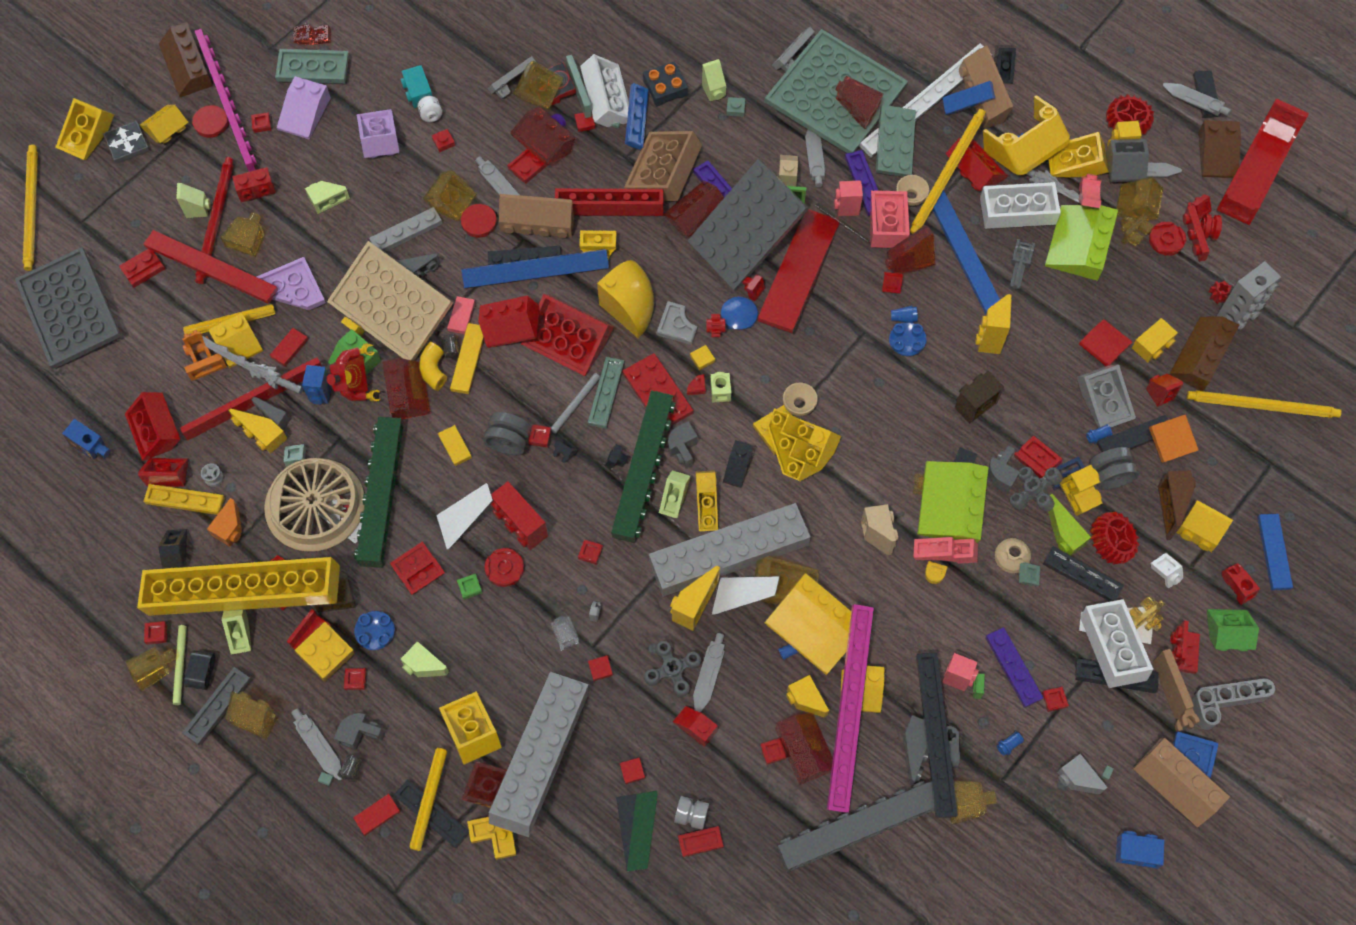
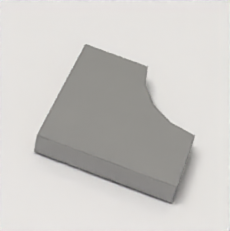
M668 301L656 332L657 335L692 345L697 332V326L687 320L685 306Z

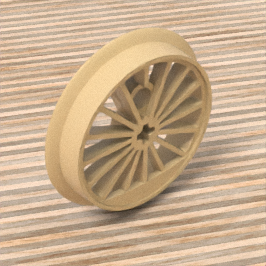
M320 458L297 461L280 472L270 486L264 507L266 522L273 535L288 547L300 551H321L331 548L349 537L358 526L361 511L364 512L365 506L363 505V487L357 476L348 467L339 462ZM315 470L311 490L306 471ZM319 470H326L325 476L317 487ZM303 473L308 492L297 481L295 476ZM332 473L339 475V477L324 488ZM292 479L303 493L286 486V484ZM343 480L348 484L347 487L329 492ZM283 489L299 497L282 496ZM347 492L351 493V499L349 500L340 499L338 496ZM337 500L335 506L331 507L328 505L330 501ZM281 502H296V503H293V504H290V505L281 507ZM343 505H349L346 513L341 511ZM296 509L290 515H288L286 518L280 521L281 513ZM325 511L330 514L340 515L343 519L338 524H335ZM318 512H321L333 526L332 529L323 532ZM301 513L292 530L284 527ZM313 513H315L320 531L316 535H310ZM308 514L305 535L297 534V530Z

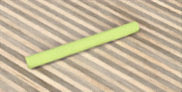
M185 625L178 626L173 705H181L187 629Z

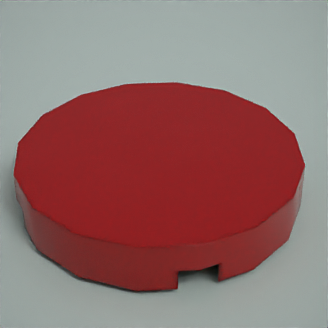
M210 105L200 108L195 113L192 124L200 136L213 138L219 136V133H223L227 129L229 120L222 108Z
M471 205L462 213V228L471 237H485L496 228V214L487 205Z
M1172 222L1156 224L1149 235V243L1152 249L1166 256L1178 254L1186 243V234L1180 226L1177 227Z
M497 549L486 559V576L496 586H512L523 575V560L513 549Z

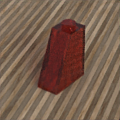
M846 76L843 81H839L835 89L838 91L836 99L861 127L866 129L879 108L884 93Z
M927 225L921 227L887 251V259L885 260L887 270H890L892 273L904 274L935 265L934 234Z

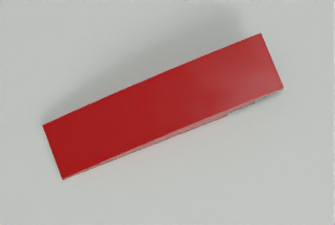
M808 209L797 228L758 316V322L793 333L840 224L839 221L833 217Z

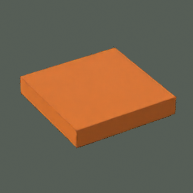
M1186 415L1149 427L1162 463L1198 451Z

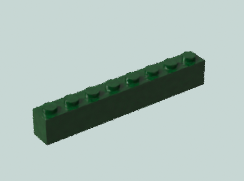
M653 390L650 392L611 532L614 539L635 543L636 538L641 536L642 527H640L641 520L646 518V501L650 502L652 496L650 487L651 484H655L657 477L655 469L661 463L662 455H659L660 450L665 448L667 440L664 437L665 432L670 430V414H674L676 408L673 395Z
M378 417L377 423L374 424L375 441L371 442V452L373 454L372 458H369L368 461L370 473L369 476H366L365 480L367 493L363 494V505L365 506L364 512L361 511L360 513L361 530L357 532L359 545L354 551V559L357 560L360 567L383 568L404 428L401 418Z

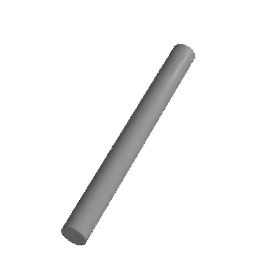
M597 373L593 374L551 427L553 433L556 434L600 379Z

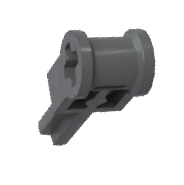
M1020 239L1016 240L1010 264L1014 265L1010 287L1015 290L1021 287L1024 270L1030 266L1035 247L1034 242L1030 244L1022 242Z

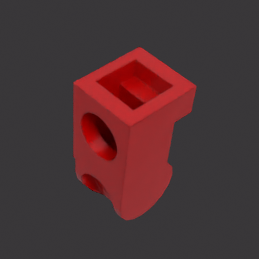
M1236 563L1222 571L1224 581L1238 596L1236 599L1240 605L1256 597L1260 588L1241 565Z

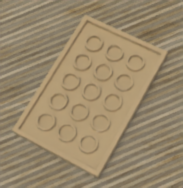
M369 241L327 301L411 364L454 303Z

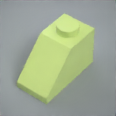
M719 59L702 64V86L709 101L719 100L726 96V83Z
M320 181L305 188L317 214L350 199L346 187Z
M177 183L176 199L186 218L208 217V209H211L210 199H207L205 193L185 184Z
M672 470L666 481L659 513L678 518L690 480L689 475Z
M246 610L223 611L222 623L230 653L237 654L251 651L249 621Z
M416 642L401 658L404 665L402 668L409 675L431 677L444 676L449 673L447 667L419 642Z

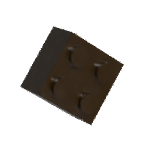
M989 370L985 374L980 373L974 378L973 383L970 385L966 384L959 390L960 394L956 399L955 409L971 424L998 403L1004 386Z

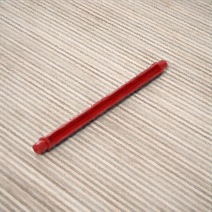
M226 157L222 165L210 220L201 252L209 256L212 255L233 170L234 160L230 157ZM196 271L195 282L203 284L206 275Z

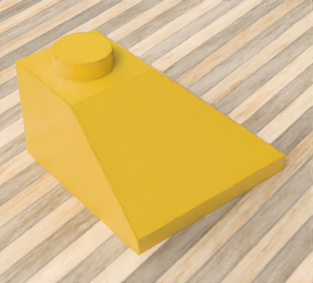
M866 667L861 712L881 713L884 667ZM844 670L841 671V690Z

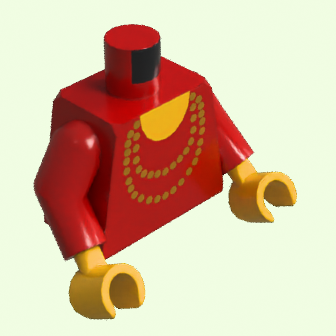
M365 343L360 349L357 347L342 351L336 362L330 365L331 374L327 376L328 384L332 385L334 392H340L343 397L350 401H366V399L374 402L381 400L373 397L374 393L380 392L379 390H372L369 393L365 392L368 391L364 358L360 354L374 355V351L367 352V348L373 346L371 344Z

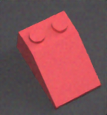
M871 191V247L907 248L910 236L907 191Z

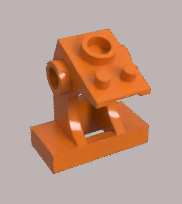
M194 330L191 334H185V338L182 339L185 343L183 349L186 355H191L193 364L184 367L191 381L227 367L222 355L215 354L212 356L210 349L205 346L203 334L197 330ZM206 352L207 358L198 361L196 355Z

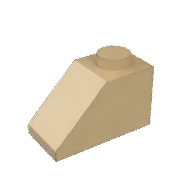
M780 155L779 179L786 186H796L798 156Z

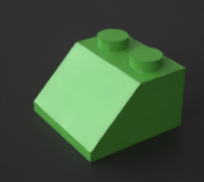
M351 329L337 342L328 363L330 365L335 363L342 351L357 347L360 349L363 344L368 342ZM372 346L367 348V352L374 351V355L360 354L364 358L366 375L381 362L378 351Z
M1207 609L1209 637L1215 649L1227 651L1228 649H1238L1240 651L1256 650L1259 627L1247 610Z

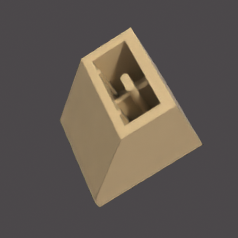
M888 504L864 508L861 526L865 541L885 554L892 555L898 540L897 529H893L892 522H894L893 511H889Z

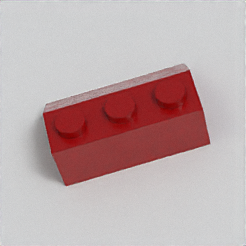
M959 138L946 152V155L949 158L952 155L954 149L956 148L961 138ZM973 139L957 165L961 170L960 174L972 182V187L977 191H982L983 186H996L1008 177L1004 170Z
M528 295L480 305L478 322L486 346L491 348L536 339L539 305Z
M142 392L125 412L142 461L172 450L179 442V433L163 393Z

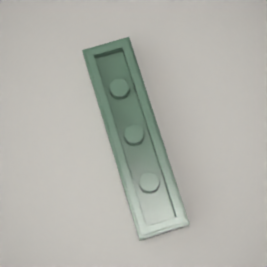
M566 56L567 70L576 89L585 118H589L592 116L591 103L573 56Z
M606 357L588 420L589 426L607 429L624 367V360Z

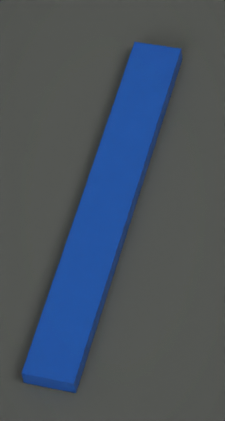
M943 190L932 210L986 315L987 310L1000 299Z
M602 249L461 269L464 288L605 269L609 268L607 250Z

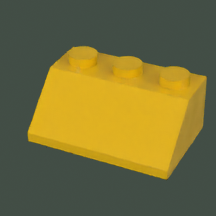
M1007 294L987 310L986 316H982L981 325H979L978 334H976L975 338L978 352L1001 353L1010 330V294Z

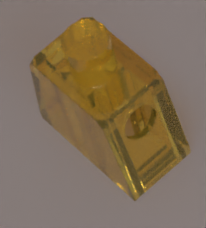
M252 212L248 219L241 216L236 217L220 237L224 246L256 258L264 236V230L259 223L261 216Z
M154 647L125 661L137 687L140 691H143L169 673L167 664L177 658L171 648L160 654L158 649Z
M954 781L958 816L951 818V823L954 825L983 816L987 812L986 805L996 804L995 792H983L980 782Z

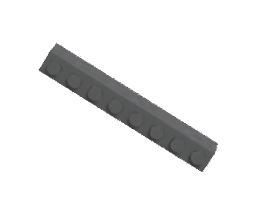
M924 781L913 785V789L907 792L905 789L894 793L895 797L888 800L886 797L875 801L876 805L869 808L868 805H864L856 809L857 813L840 815L837 817L838 821L831 824L830 821H826L818 825L819 829L814 831L807 829L799 833L800 837L795 839L788 837L781 840L777 851L786 872H791L935 811L931 782L926 784Z

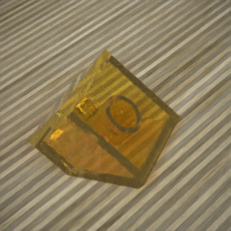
M531 61L527 64L513 95L530 104L549 109L563 77L537 62Z
M453 170L440 173L423 197V200L431 208L434 207L436 212L459 221L462 213L477 194Z

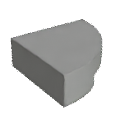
M593 601L589 613L590 621H598L601 602Z

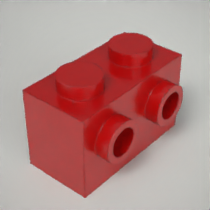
M268 167L232 176L241 202L276 193Z

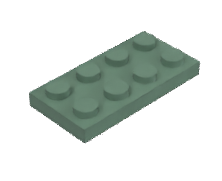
M280 49L275 75L276 81L292 82L296 76L316 83L345 84L349 53L348 51Z
M881 105L876 173L901 177L912 175L916 110Z

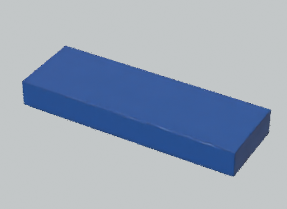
M988 81L943 97L945 114L950 115L995 99L993 83Z

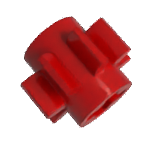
M1215 281L1208 291L1212 293L1210 299H1213L1217 304L1225 303L1231 293L1232 285L1225 281L1220 283Z
M711 314V319H706V332L711 333L712 337H720V333L725 332V318L720 319V314Z

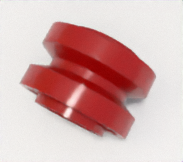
M1204 214L1201 226L1206 239L1210 236L1211 240L1216 241L1220 236L1222 230L1221 215H1214L1212 218L1211 214Z

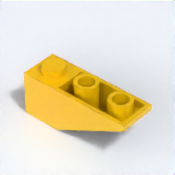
M234 409L229 410L232 416L230 418L237 427L241 425L244 428L243 432L250 439L253 437L256 440V445L262 451L266 449L271 454L287 440L284 431L271 419Z
M696 471L699 531L718 530L715 471Z

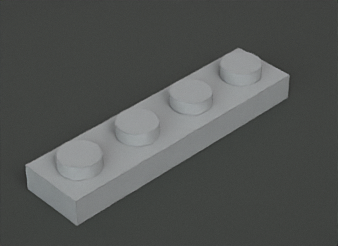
M433 207L369 239L371 243L386 252L443 223Z

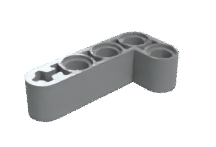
M1258 679L1201 688L1192 697L1194 712L1200 720L1198 725L1204 730H1210L1216 726L1221 720L1219 708L1267 700L1275 692L1274 683L1269 679ZM1240 690L1245 691L1247 697L1242 696ZM1220 692L1226 695L1227 700L1220 696ZM1200 695L1206 697L1207 703L1200 699ZM1205 715H1209L1213 722H1209Z

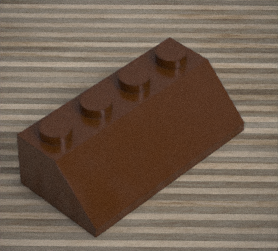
M185 22L170 27L160 41L159 46L179 98L212 87L188 23Z
M1223 316L1200 317L1169 375L1200 391H1204L1231 343L1239 324Z

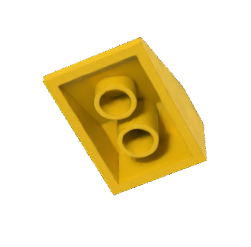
M73 98L55 148L86 160L104 137L103 133L108 132L114 114Z
M1100 132L1070 140L1068 146L1049 158L1050 174L1053 177L1087 176V174L1100 175L1109 172L1105 144Z
M715 566L683 589L678 597L674 596L670 605L672 607L670 613L672 614L673 622L694 631L719 582V566Z
M477 691L439 708L463 764H467L502 748L497 732Z

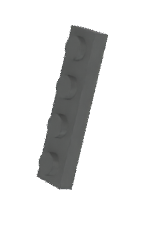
M234 667L182 734L200 746L252 679Z

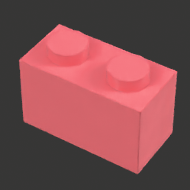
M839 181V187L835 189L834 209H837L838 216H856L860 214L863 197L861 181Z
M954 653L942 683L965 692L968 686L971 687L979 671L975 669L977 662Z

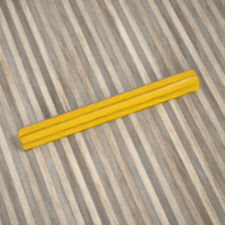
M273 304L184 326V334H191L194 330L201 333L209 332L208 329L240 313L244 315L247 322L275 314V308Z
M436 748L409 846L412 850L420 851L422 848L447 751L442 748Z

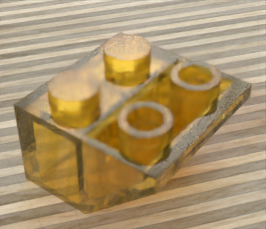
M1153 176L1122 184L1116 208L1118 210L1117 216L1141 222L1158 218L1164 188Z
M232 691L225 719L230 724L266 740L278 717L273 713L274 709L270 708L267 702L260 699L256 702L251 699L250 695L244 692L238 694Z

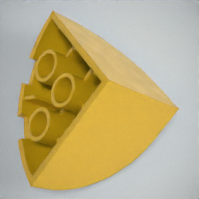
M629 260L616 266L597 283L599 305L634 336L639 338L651 321L654 311V296L651 283L644 270L635 261Z

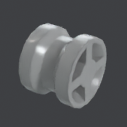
M207 464L201 470V477L208 486L216 487L222 483L224 476L216 464Z

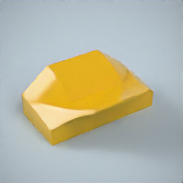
M580 230V250L588 252L606 249L609 260L612 252L616 250V231Z

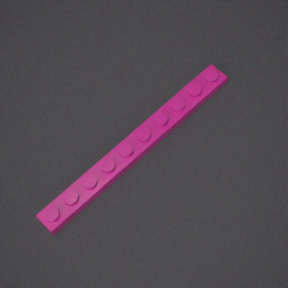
M201 29L196 30L195 34L249 172L256 170L254 165H257L254 155L249 154V151H252L249 142L244 141V138L247 136L243 127L239 128L238 124H241L238 113L234 114L233 112L236 110L233 100L229 101L228 99L231 97L228 87L224 88L223 84H226L223 74L218 73V71H221L218 61L213 60V58H216L213 48L208 47V45H211L208 35H203Z
M855 604L852 605L827 802V810L849 813L874 610L873 607Z

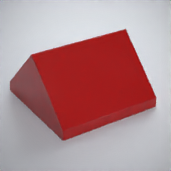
M149 458L139 470L138 476L146 486L153 484L166 487H185L188 458Z

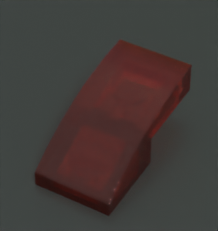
M310 24L294 27L293 42L304 45L331 43V28L329 25L312 28Z

